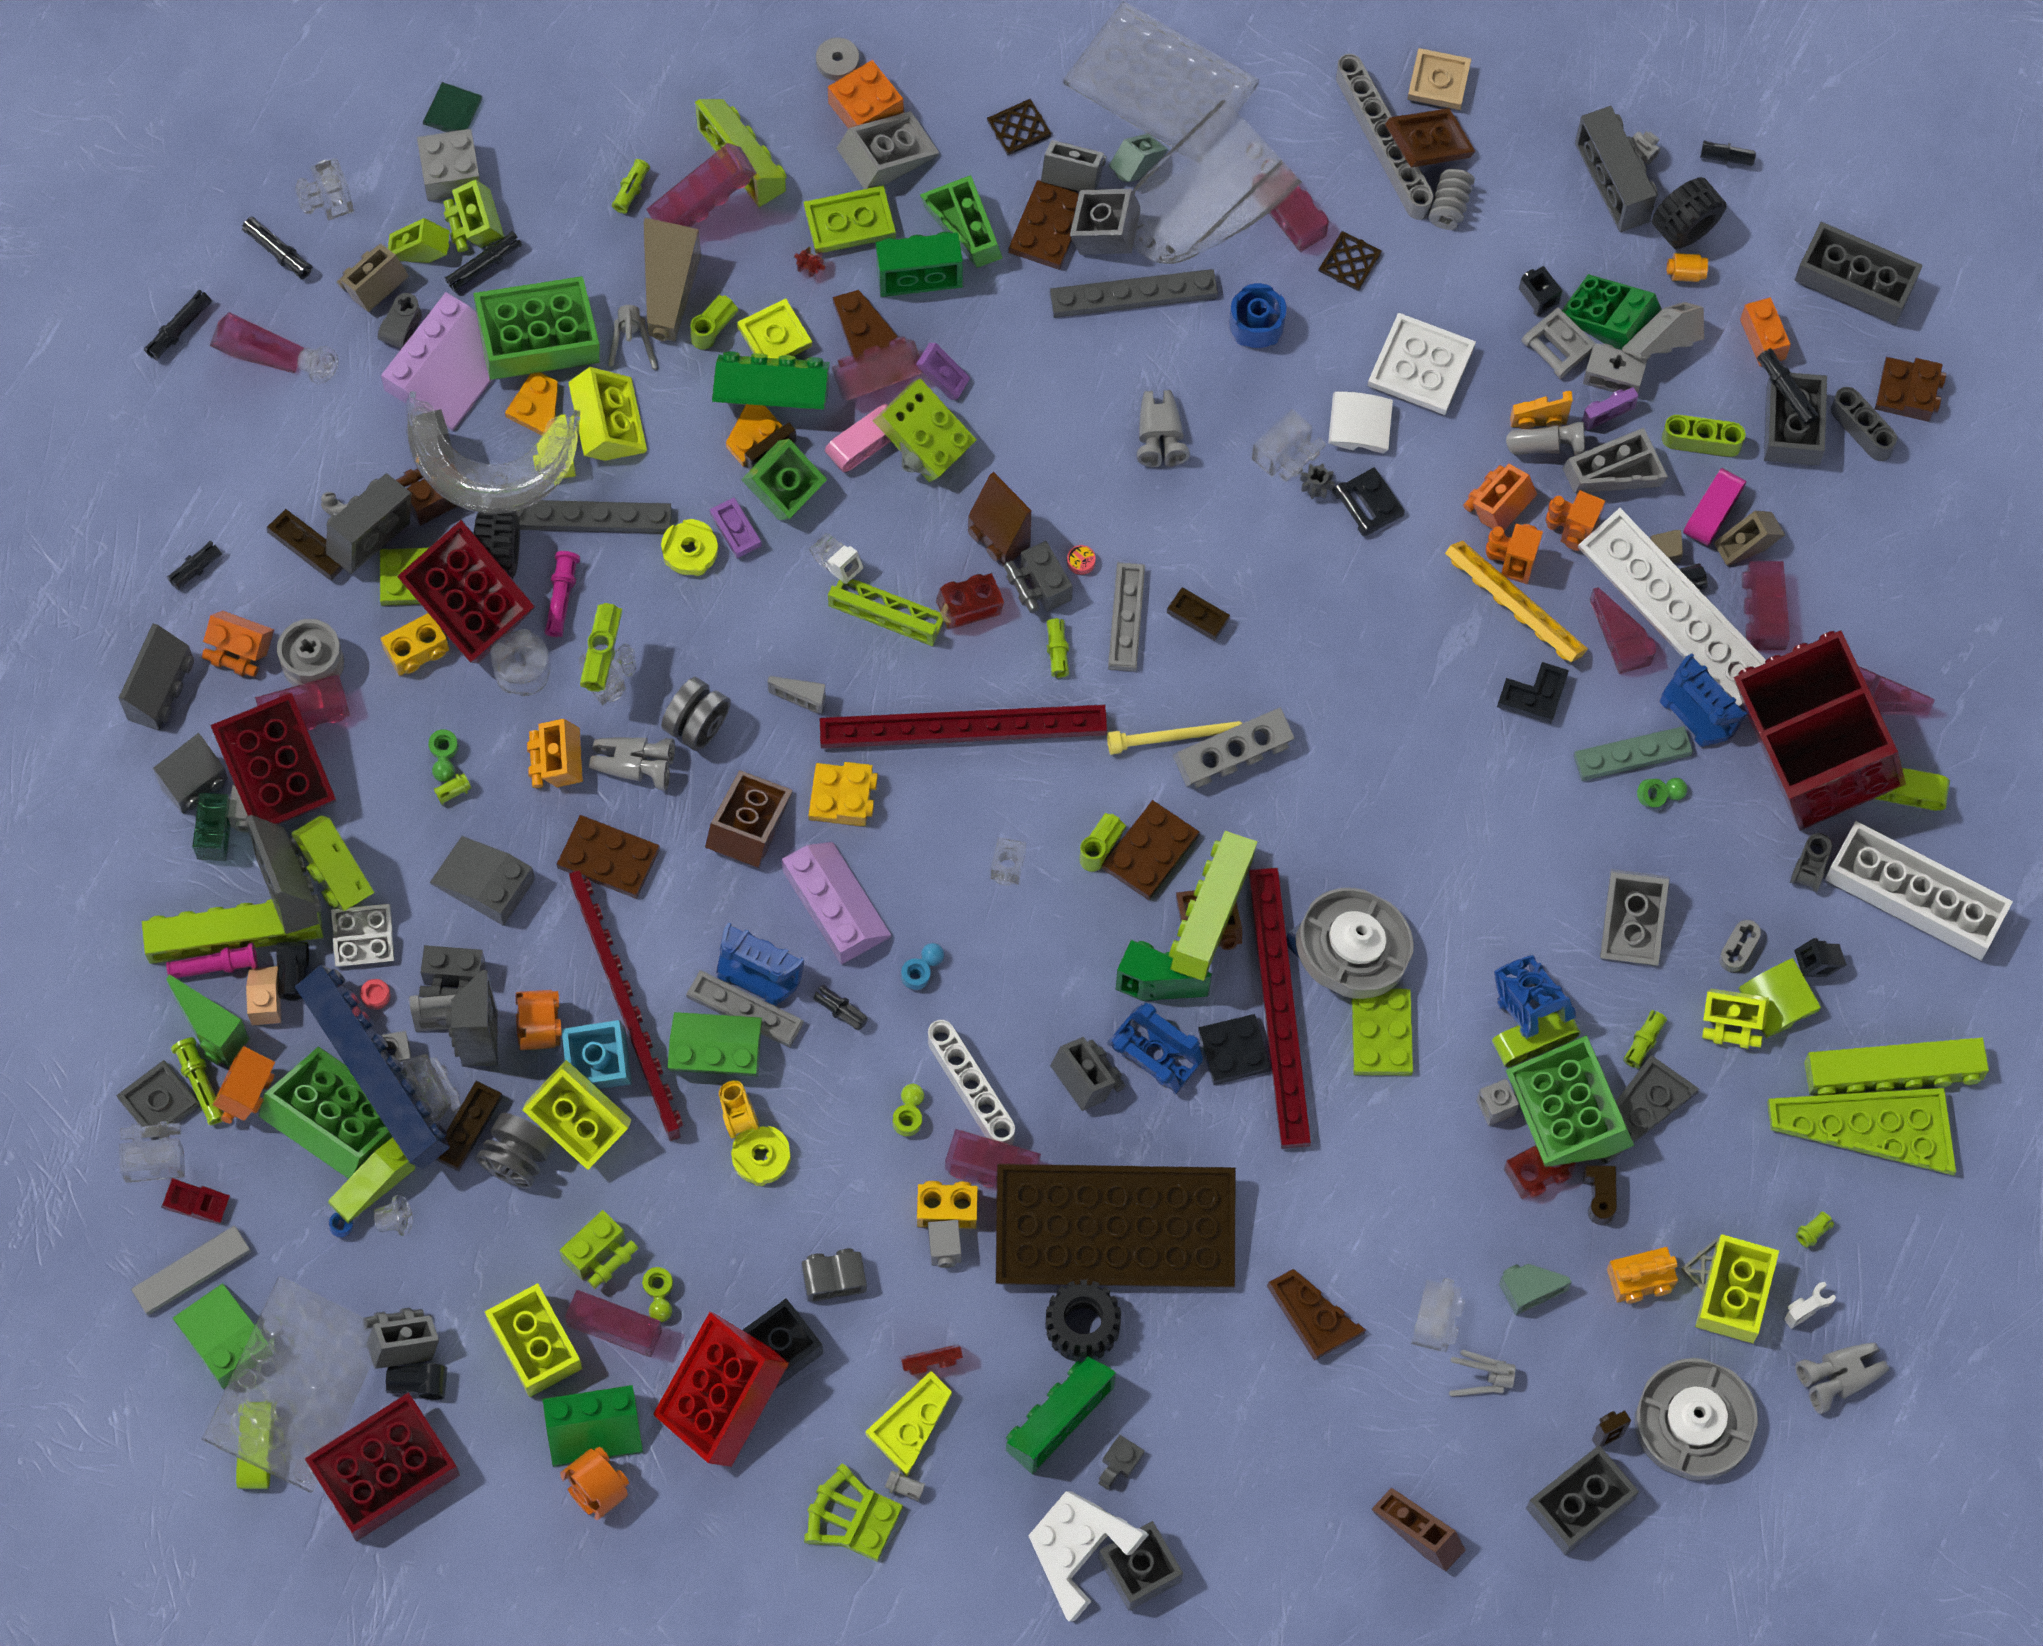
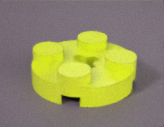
M695 519L683 520V523L670 526L663 535L661 548L664 563L677 573L695 576L703 575L717 558L718 543L716 536L709 525ZM694 542L696 550L685 552L682 546Z
M761 1126L758 1130L749 1129L739 1133L733 1142L731 1152L733 1167L737 1174L747 1182H751L756 1186H763L778 1180L788 1169L791 1161L789 1143L784 1134L775 1127ZM756 1149L760 1151L768 1150L766 1154L767 1159L764 1161L761 1159L755 1160L756 1154L754 1151Z

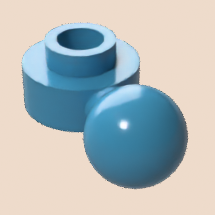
M929 943L925 945L921 951L922 959L914 958L904 963L901 970V981L907 988L919 990L928 984L931 973L930 966H937L944 959V950L939 944ZM916 973L920 978L912 979L910 975Z

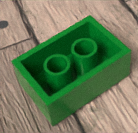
M945 231L930 236L913 235L904 239L886 238L876 242V269L880 296L887 297L963 288V260L958 232L951 233Z

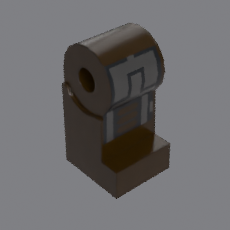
M1586 1166L1583 1171V1184H1591L1592 1201L1588 1208V1216L1595 1224L1605 1225L1612 1220L1617 1208L1616 1166Z

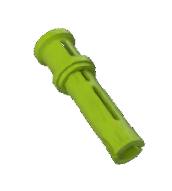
M190 1037L180 1040L170 1049L179 1059L182 1066L180 1070L182 1076L189 1078L206 1116L208 1125H216L222 1122L223 1111L213 1105L216 1095L205 1073L206 1062L198 1054L195 1047L197 1044L195 1038Z

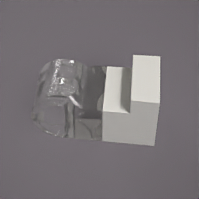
M825 533L809 548L814 559L844 584H847L864 568L858 552L851 546L846 547L841 542L839 543L829 533ZM851 563L852 568L845 572L844 568Z

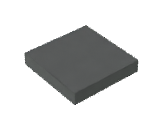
M165 1060L116 1095L152 1142L200 1107L199 1102Z

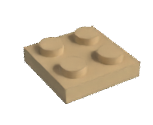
M1418 48L1407 100L1461 110L1471 58Z

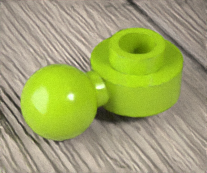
M911 1083L902 1089L901 1099L905 1105L895 1110L892 1119L894 1130L902 1136H913L919 1132L922 1126V1114L916 1106L923 1102L924 1091L919 1085ZM910 1120L912 1124L905 1126L902 1124V1121Z
M653 1267L644 1274L642 1284L645 1292L653 1298V1302L649 1306V1316L653 1321L663 1323L669 1320L672 1315V1306L665 1300V1297L673 1288V1279L666 1269ZM657 1279L664 1281L663 1286L659 1289L653 1287V1282Z

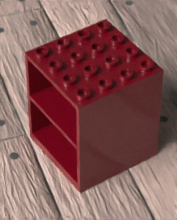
M1842 630L1826 632L1819 637V640L1813 643L1799 644L1792 649V652L1783 656L1774 655L1768 658L1765 664L1756 668L1753 666L1744 668L1737 676L1733 677L1744 710L1747 712L1750 724L1799 831L1906 785L1898 750Z

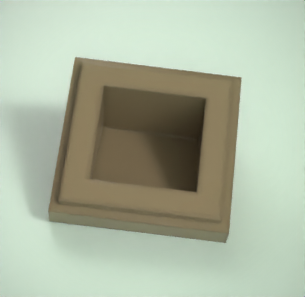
M1681 530L1668 531L1650 537L1655 545L1673 563L1681 562L1683 555Z

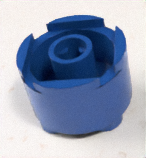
M1254 283L1242 288V291L1232 299L1229 326L1236 342L1241 346L1251 348L1275 345L1279 341L1285 325L1286 302L1284 297L1267 284Z

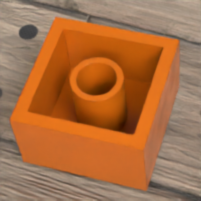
M873 60L827 87L828 104L848 129L904 113L902 96Z

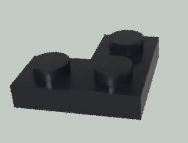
M1542 662L1534 686L1506 678L1497 707L1552 724L1569 670Z

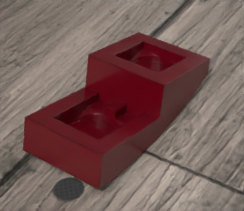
M172 1178L161 1208L199 1220L220 1224L230 1195L205 1186L199 1188Z

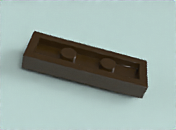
M287 509L267 526L268 534L330 581L344 569L326 554V539Z
M477 1080L475 1081L446 1131L447 1136L444 1138L450 1145V1148L440 1155L436 1161L458 1172L461 1170L503 1097L501 1092Z

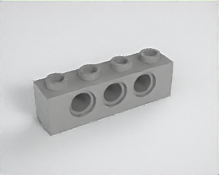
M1280 707L1178 751L1173 755V758L1186 787L1195 784L1196 788L1212 782L1210 776L1221 773V776L1224 777L1237 771L1236 765L1246 761L1249 766L1263 760V753L1272 750L1273 754H1277L1288 749V742L1295 738ZM1260 731L1266 735V745H1259L1255 742V732ZM1230 743H1236L1240 746L1241 755L1239 757L1230 754L1228 750ZM1204 754H1210L1214 757V768H1208L1204 765L1202 760Z

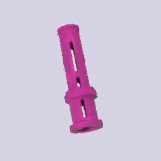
M558 551L555 553L557 563L555 573L551 575L553 593L545 634L550 637L558 638V636H563L570 591L576 585L574 575L576 564L580 563V556L570 551Z
M249 943L247 947L232 950L229 947L221 950V953L179 961H169L166 963L167 974L178 979L222 970L225 973H233L234 969L245 967L256 969L258 968V959L254 943Z

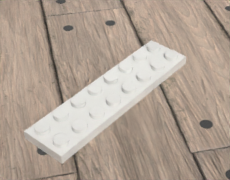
M1619 508L1578 545V548L1683 658L1691 653L1694 654L1695 660L1702 667L1704 665L1707 667L1710 676L1723 687L1728 696L1736 699L1735 703L1740 707L1742 701L1733 677L1737 676L1744 668L1750 666L1756 668L1765 664L1766 659L1632 519Z

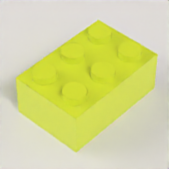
M567 1060L526 1101L522 1109L524 1113L587 1170L624 1134L632 1120Z
M1721 1234L1715 1246L1695 1327L1753 1344L1759 1334L1779 1250Z
M538 1283L484 1311L492 1331L529 1398L583 1369L578 1354Z

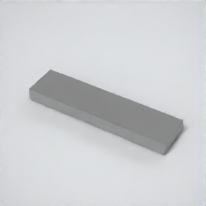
M1117 562L1108 670L1136 672L1145 573L1144 564Z
M702 970L699 971L686 994L688 999L721 1015L762 1018L761 1034L789 1048L804 1024V1020Z
M234 1225L136 1285L131 1290L148 1316L251 1253Z

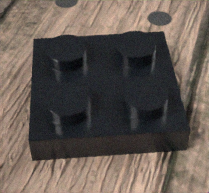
M1255 1014L1198 1027L1199 1037L1213 1085L1270 1071L1271 1067Z

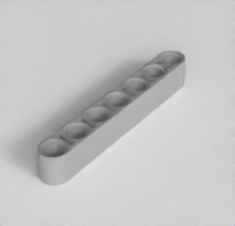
M1344 54L1338 60L1336 81L1408 215L1416 220L1425 219L1431 211L1433 201L1432 190L1419 166L1410 167L1386 127L1385 123L1392 116L1361 59L1354 54ZM1344 70H1352L1353 72L1349 73ZM1361 91L1365 94H1358L1356 92ZM1368 113H1374L1377 116H1370ZM1379 135H1387L1389 138H1382ZM1391 157H1399L1401 160H1394ZM1403 179H1411L1413 182H1406ZM1415 201H1422L1425 204H1417Z

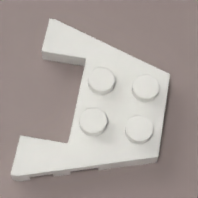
M1066 1491L1028 1536L1066 1619L1072 1622L1092 1602L1075 1584L1072 1577L1104 1539L1109 1536L1126 1555H1132L1148 1534L1146 1531L1128 1524L1122 1518L1111 1515L1104 1511L1103 1508L1076 1493Z

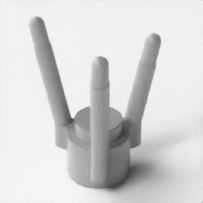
M634 305L621 306L618 309V319L614 321L615 329L608 365L610 367L614 365L620 331L626 334L627 341H631L632 334L640 329L652 369L656 370L657 364L645 328V319L640 317L639 308Z
M1461 1350L1460 1354L1476 1361L1457 1357L1450 1359L1452 1363L1488 1371V1382L1493 1383V1386L1450 1391L1449 1395L1452 1397L1492 1392L1503 1394L1504 1388L1513 1387L1515 1379V1365L1506 1364V1361L1494 1360L1466 1350Z

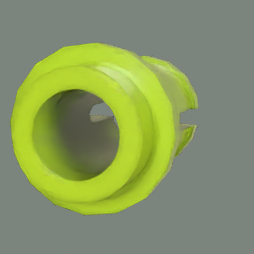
M457 773L455 774L456 778L437 788H433L441 805L464 792L468 794L467 791L472 789L464 773L461 775Z
M1822 1211L1806 1226H1800L1796 1233L1799 1243L1804 1247L1815 1246L1817 1239L1834 1227V1222H1829L1832 1218Z

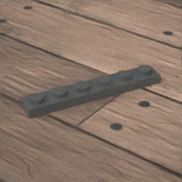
M1214 269L1050 288L1054 318L1216 299L1218 296Z
M502 499V510H515L517 512L520 530L664 534L671 526V503Z

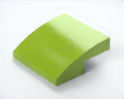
M1793 958L1772 967L1738 988L1740 993L1769 997L1766 1024L1761 1030L1765 1038H1769L1792 1027L1793 1023L1819 1012L1821 1008Z

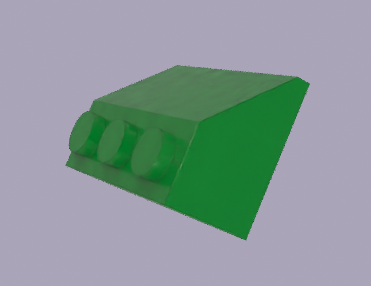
M633 1385L542 1399L553 1467L571 1464L589 1449L595 1450L598 1447H601L609 1458L643 1453Z

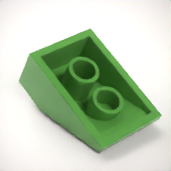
M169 974L166 978L168 985L197 1037L200 1046L205 1051L204 1056L216 1065H219L221 1062L229 1067L235 1056L249 1040L242 1020Z
M223 1283L173 1317L177 1326L222 1389L273 1355L268 1343Z

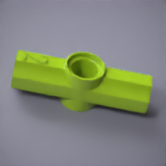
M604 603L597 606L592 632L588 638V650L580 681V686L588 691L599 692L606 688L611 661L615 656V643L623 612L622 608L614 604ZM600 644L608 646L605 650L599 651L595 649Z

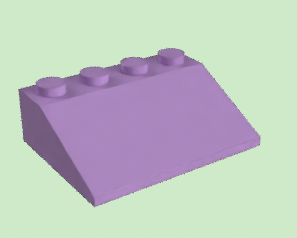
M445 292L382 373L381 378L384 391L419 412L425 414L441 409L446 426L451 431H454L492 380H489L476 311Z

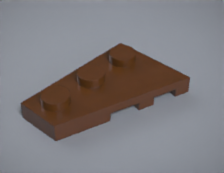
M1295 1269L1282 1274L1267 1284V1288L1314 1361L1363 1335L1366 1331L1359 1323L1355 1324L1345 1316V1312L1339 1306H1334L1321 1295V1291Z

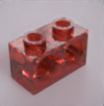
M990 573L987 575L976 574L968 580L959 583L952 581L944 584L939 589L936 603L949 630L1000 615L1004 600L993 574ZM977 593L985 594L987 597L982 598ZM951 601H958L961 605H955Z
M1535 1145L1508 1159L1504 1171L1521 1199L1529 1195L1531 1198H1534L1545 1192L1546 1186L1554 1182L1559 1185L1570 1179L1576 1163L1561 1164L1559 1167H1545ZM1523 1171H1530L1535 1175L1536 1179L1528 1181L1522 1177L1521 1173Z

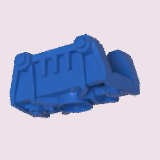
M1691 653L1684 658L1675 671V676H1673L1662 692L1659 702L1664 708H1670L1695 735L1694 741L1699 746L1704 747L1731 738L1744 721L1747 712H1743L1735 703L1736 699L1728 696L1723 687L1710 676L1705 665L1702 667L1695 660L1694 654Z
M728 922L724 928L720 945L721 952L716 971L718 973L717 978L726 983L731 982L764 998L765 1002L777 1006L778 1003H781L795 992L799 986L803 973L804 958L801 957L799 959L789 954L788 949H779L767 940L756 938L749 930L741 931Z
M1534 955L1515 960L1494 971L1499 996L1497 1004L1503 1011L1507 1010L1520 1026L1521 1035L1526 1039L1538 1034V1017L1541 1018L1557 1012L1564 1023L1576 1018V1011L1572 1007L1570 998L1566 997L1563 994L1562 988L1557 986L1546 974L1542 964L1536 962ZM1512 974L1514 976H1517V978H1511L1506 976ZM1535 984L1534 987H1526L1528 985ZM1535 1000L1539 1002V1007L1533 1009L1529 1004L1530 1001Z
M1141 1004L1132 1011L1130 1016L1109 1039L1107 1045L1109 1047L1112 1046L1124 1058H1129L1156 1078L1160 1085H1165L1176 1095L1203 1061L1199 1046L1200 1042L1194 1035L1189 1034L1186 1036L1159 1016L1152 1004ZM1132 1020L1146 1029L1148 1039L1143 1035L1139 1038L1134 1034V1028L1130 1025ZM1150 1047H1158L1162 1050L1163 1056L1158 1060H1154L1146 1052ZM1183 1056L1193 1064V1067L1191 1069L1186 1066L1178 1067L1174 1064L1175 1059L1173 1057Z

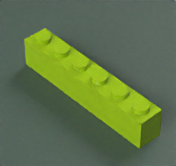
M1224 831L1221 841L1215 840L1210 854L1214 858L1212 861L1207 859L1202 876L1205 877V880L1199 879L1194 892V896L1197 899L1196 901L1191 899L1185 915L1189 917L1188 921H1181L1177 936L1181 938L1179 941L1174 940L1169 952V957L1173 958L1171 970L1202 981L1205 980L1252 864L1258 841L1228 831Z
M272 899L255 905L253 903H241L235 908L228 909L213 907L208 909L207 912L201 913L185 911L179 913L178 916L167 918L161 915L153 916L149 920L141 921L144 951L149 964L212 955L221 953V950L227 947L230 950L247 947L249 943H254L255 948L277 945L278 942H300L324 938L321 911L317 912L319 924L288 934L284 932Z
M1983 1037L1809 1052L1804 1061L1809 1095H1835L1839 1092H1847V1094L1864 1093L1865 1090L1874 1089L1877 1092L1892 1091L1897 1087L1916 1090L1922 1088L1923 1085L1932 1084L1935 1087L1942 1088L1950 1086L1955 1082L1974 1085L1984 1080L1989 1071Z

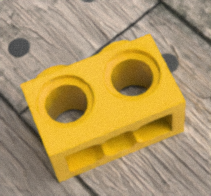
M429 613L380 638L383 650L399 676L405 673H413L422 664L430 660H438L449 651L447 638ZM426 637L435 638V640L430 643L422 642L423 639H425ZM401 650L410 651L409 654L405 656L397 655L398 652H400Z
M926 1181L924 1184H918L917 1227H928V1222L958 1220L959 1228L976 1229L978 1186H972L971 1183L964 1181L955 1182L954 1185H942L939 1181ZM930 1198L940 1201V1205L936 1208H929L924 1203ZM959 1199H965L970 1205L965 1209H959L954 1203Z

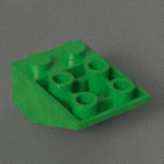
M1588 274L1561 311L1582 331L1604 344H1609L1615 349L1622 350L1662 308L1655 293Z
M1131 940L1117 969L1115 990L1141 1001L1208 997L1212 973L1207 972L1205 980L1202 981L1171 970L1173 958L1169 957V952L1162 953L1157 951L1151 944L1145 941L1136 942Z

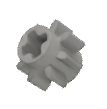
M1639 131L1632 137L1638 159H1642L1647 165L1650 164L1661 150L1656 145L1660 139L1647 131L1644 135Z

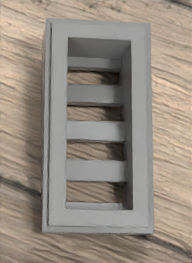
M775 676L768 677L769 693L815 713L823 714L826 698L824 684Z

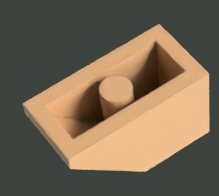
M277 966L249 969L246 995L247 1014L252 1026L281 1023V1002L278 996L279 969Z

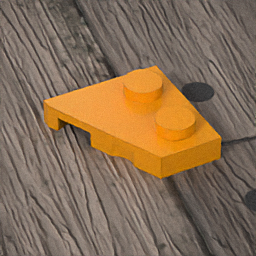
M541 372L530 374L505 411V417L543 436L555 422L558 381Z
M1572 391L1563 392V399L1548 402L1547 397H1542L1530 402L1513 405L1510 416L1511 427L1531 429L1535 426L1551 427L1558 425L1560 427L1567 425L1573 402Z
M746 404L726 441V448L744 467V453L781 428L782 424L766 406Z

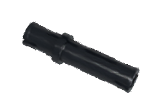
M249 217L244 222L242 231L270 252L277 259L278 264L289 268L301 280L309 276L313 268L312 265L302 259L294 247L283 243L276 235L256 220L255 217Z
M511 231L495 244L490 243L486 246L485 251L450 275L444 277L446 283H450L449 287L451 290L456 292L457 289L493 264L503 262V258L522 246L520 240H515L518 238L517 235Z
M198 290L170 322L159 328V333L144 347L145 353L157 361L167 348L179 341L178 337L210 305L212 302L210 297L205 292L202 293L201 290Z
M1772 348L1762 352L1757 357V360L1767 371L1772 385L1778 387L1804 426L1815 421L1819 414L1811 406L1790 376L1791 371L1788 367L1783 366Z

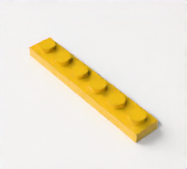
M1463 540L1450 545L1445 554L1451 558L1452 564L1466 571L1476 585L1488 590L1498 604L1510 609L1519 622L1527 624L1535 631V635L1540 640L1548 642L1554 647L1558 656L1570 662L1583 657L1588 650L1585 645Z

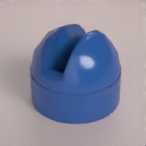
M336 1212L329 1219V1230L333 1236L344 1238L351 1233L353 1220L349 1223L345 1221L343 1230H338L339 1221L345 1220Z

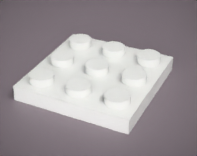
M1398 313L1367 386L1446 415L1474 350L1476 341Z

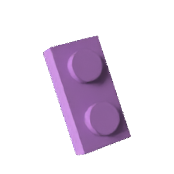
M929 343L916 363V366L950 400H957L970 380V377L937 343Z
M1634 387L1625 391L1620 389L1602 402L1595 401L1585 408L1582 418L1585 429L1588 431L1634 409L1639 396Z
M735 497L709 509L711 517L737 559L762 546L761 540Z

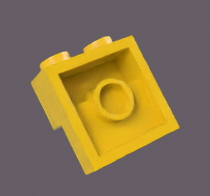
M844 762V766L816 763L808 814L809 820L866 827L867 817H872L874 810V800H870L871 790L876 791L878 773H873V765Z

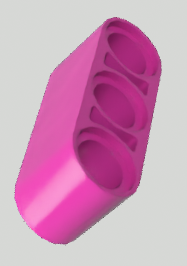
M1721 468L1690 517L1683 533L1709 546L1739 498L1747 481Z

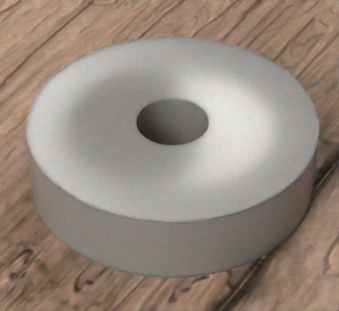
M831 38L824 41L816 52L818 71L825 78L838 81L858 69L859 52L857 47L851 41L844 38ZM836 57H839V58H841L842 60H840V61H835V60H833V59L836 58Z

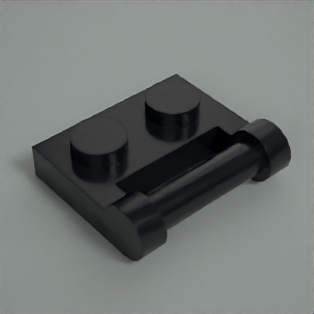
M1375 467L1348 482L1338 484L1332 490L1336 499L1342 501L1358 524L1357 529L1363 537L1404 516L1405 510ZM1356 492L1373 517L1372 520L1366 518L1350 493Z

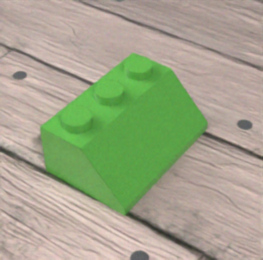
M674 1012L669 1041L668 1069L677 1072L758 1077L762 1018Z

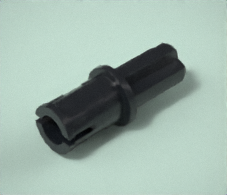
M1704 140L1700 158L1723 161L1726 165L1727 162L1752 166L1755 162L1756 152L1754 150L1732 147L1731 143L1725 145Z
M826 985L818 988L827 998L816 992L813 1000L831 1011L834 1018L839 1017L856 1030H861L866 1025L868 1017L852 1006L848 998H841L827 988Z

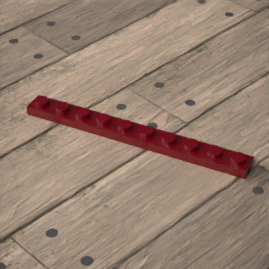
M1105 704L819 718L821 749L1107 735Z
M1278 868L1249 870L1281 1149L1309 1147L1311 1140Z
M580 870L569 873L573 892L668 1139L673 1141L681 1138L679 1130L683 1126L678 1109L672 1111L669 1101L673 1100V1096L668 1083L662 1085L659 1075L663 1074V1070L658 1057L654 1059L651 1057L649 1049L653 1048L648 1031L644 1033L641 1031L639 1023H642L643 1019L638 1006L632 1007L629 997L633 996L628 980L622 981L619 974L620 971H623V967L618 954L612 955L609 946L614 944L608 928L603 930L599 922L604 918L599 904H593L590 895H593L594 892L589 878L583 879Z

